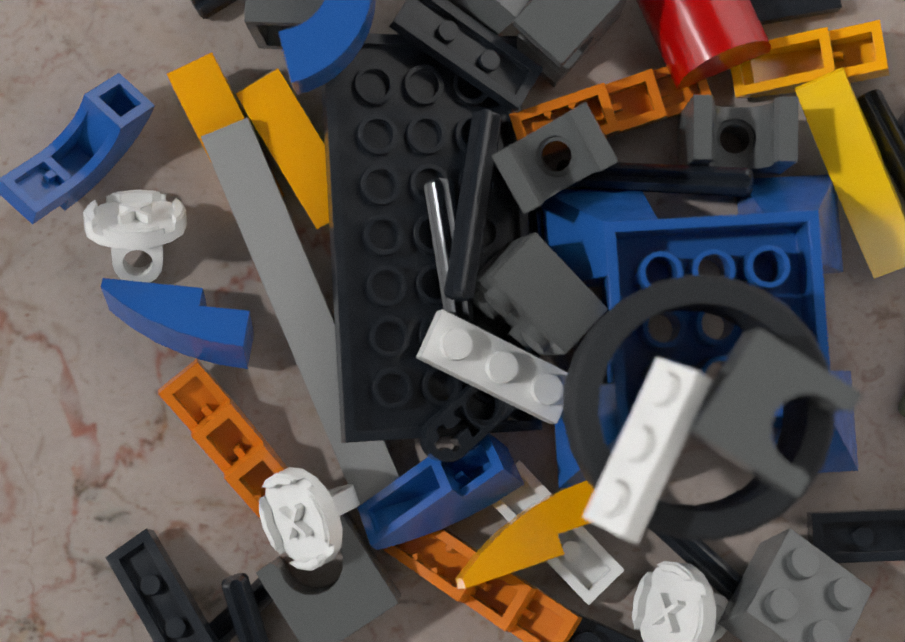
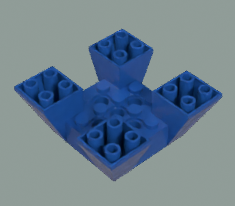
M829 174L754 178L751 195L748 197L737 196L738 215L658 219L643 191L624 189H563L541 204L545 243L587 287H602V301L608 308L603 316L625 298L656 282L687 275H699V263L701 260H709L717 265L720 276L756 286L787 305L812 332L827 360L829 372L852 386L851 371L830 370L823 274L842 273L843 259L838 195ZM677 310L660 314L665 316L672 325V334L667 342H659L651 336L648 329L650 318L637 326L623 339L607 366L608 384H602L600 389L599 416L605 443L611 454L616 447L657 357L698 371L706 376V371L711 364L717 363L723 366L741 335L746 331L729 320L721 318L724 324L723 333L718 339H713L702 328V319L705 312ZM783 405L776 411L771 424L772 441L775 448L783 425ZM854 410L853 412H835L834 433L825 463L819 473L858 471ZM562 411L558 423L554 424L558 488H567L586 479L570 451Z

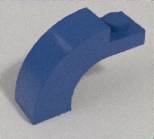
M324 0L318 11L307 21L296 27L278 31L290 80L297 95L324 85L335 78L352 62L369 34L374 18L376 0Z
M117 73L84 94L75 116L52 143L0 178V195L32 225L59 206L67 210L94 188L120 161L143 130L155 105L126 78Z

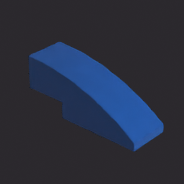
M108 278L102 279L101 289L109 311L132 329L154 342L183 355L218 365L248 369L254 337L250 311L208 307L203 288Z
M488 433L470 451L456 461L440 462L427 457L358 506L357 509L371 547L380 550L414 540L468 518L524 485V482L507 446Z

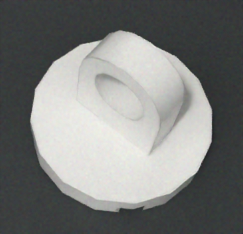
M152 190L114 192L106 196V203L98 206V203L94 200L87 205L83 212L84 229L87 237L99 245L111 248L112 265L115 273L121 280L148 283L155 280L163 267V244L170 243L183 235L187 227L186 209L183 203L177 198L172 203L167 202L166 194ZM142 250L151 256L152 261L144 267H133L125 261L124 257L130 251Z
M291 467L266 479L262 488H266L265 495L259 498V514L263 530L271 546L280 555L286 552L289 557L294 559L289 563L301 570L312 571L335 559L342 546L343 529L340 515L360 504L353 484L327 490L316 476L302 468Z
M663 561L657 564L659 567L654 572L648 571L643 576L634 596L632 619L634 630H640L644 642H716L725 634L727 630L720 626L718 622L729 601L724 596L713 592L704 573L692 564Z

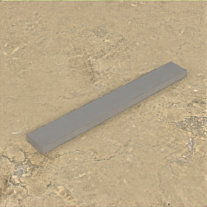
M245 118L201 136V139L348 484H353L360 502L358 506H360L398 479L400 475L385 440L341 443L335 321L249 118Z

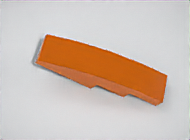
M665 66L656 70L649 69L607 84L603 82L509 114L518 141L587 102L605 137L609 138L678 116L693 95L712 94L707 79L677 90L668 68ZM552 141L545 145L542 157L570 150V148L561 141Z
M195 359L159 388L158 395L189 428L191 437L224 473V479L260 518L259 498L265 495L266 488H262L265 480L288 467L198 359Z
M445 528L383 549L457 602L466 604L500 629L512 633L523 642H568L583 619L514 572L468 588L458 589L455 578L478 549Z

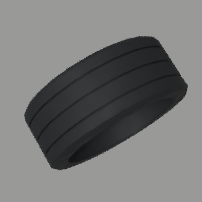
M687 275L656 282L625 298L612 307L590 328L574 353L564 384V425L570 451L584 478L596 490L612 455L605 443L599 416L600 389L608 363L623 339L643 321L654 315L677 310L705 312L727 319L744 331L760 328L829 372L827 360L812 332L781 301L756 286L724 276ZM799 395L786 400L783 404V425L776 450L788 464L803 469L810 478L809 483L799 498L782 494L757 477H754L740 490L716 501L688 505L670 504L658 500L646 528L678 539L717 541L749 534L780 518L806 494L823 467L834 433L835 412L820 410L811 400Z

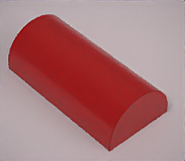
M636 0L677 90L747 62L771 50L769 39L750 0Z

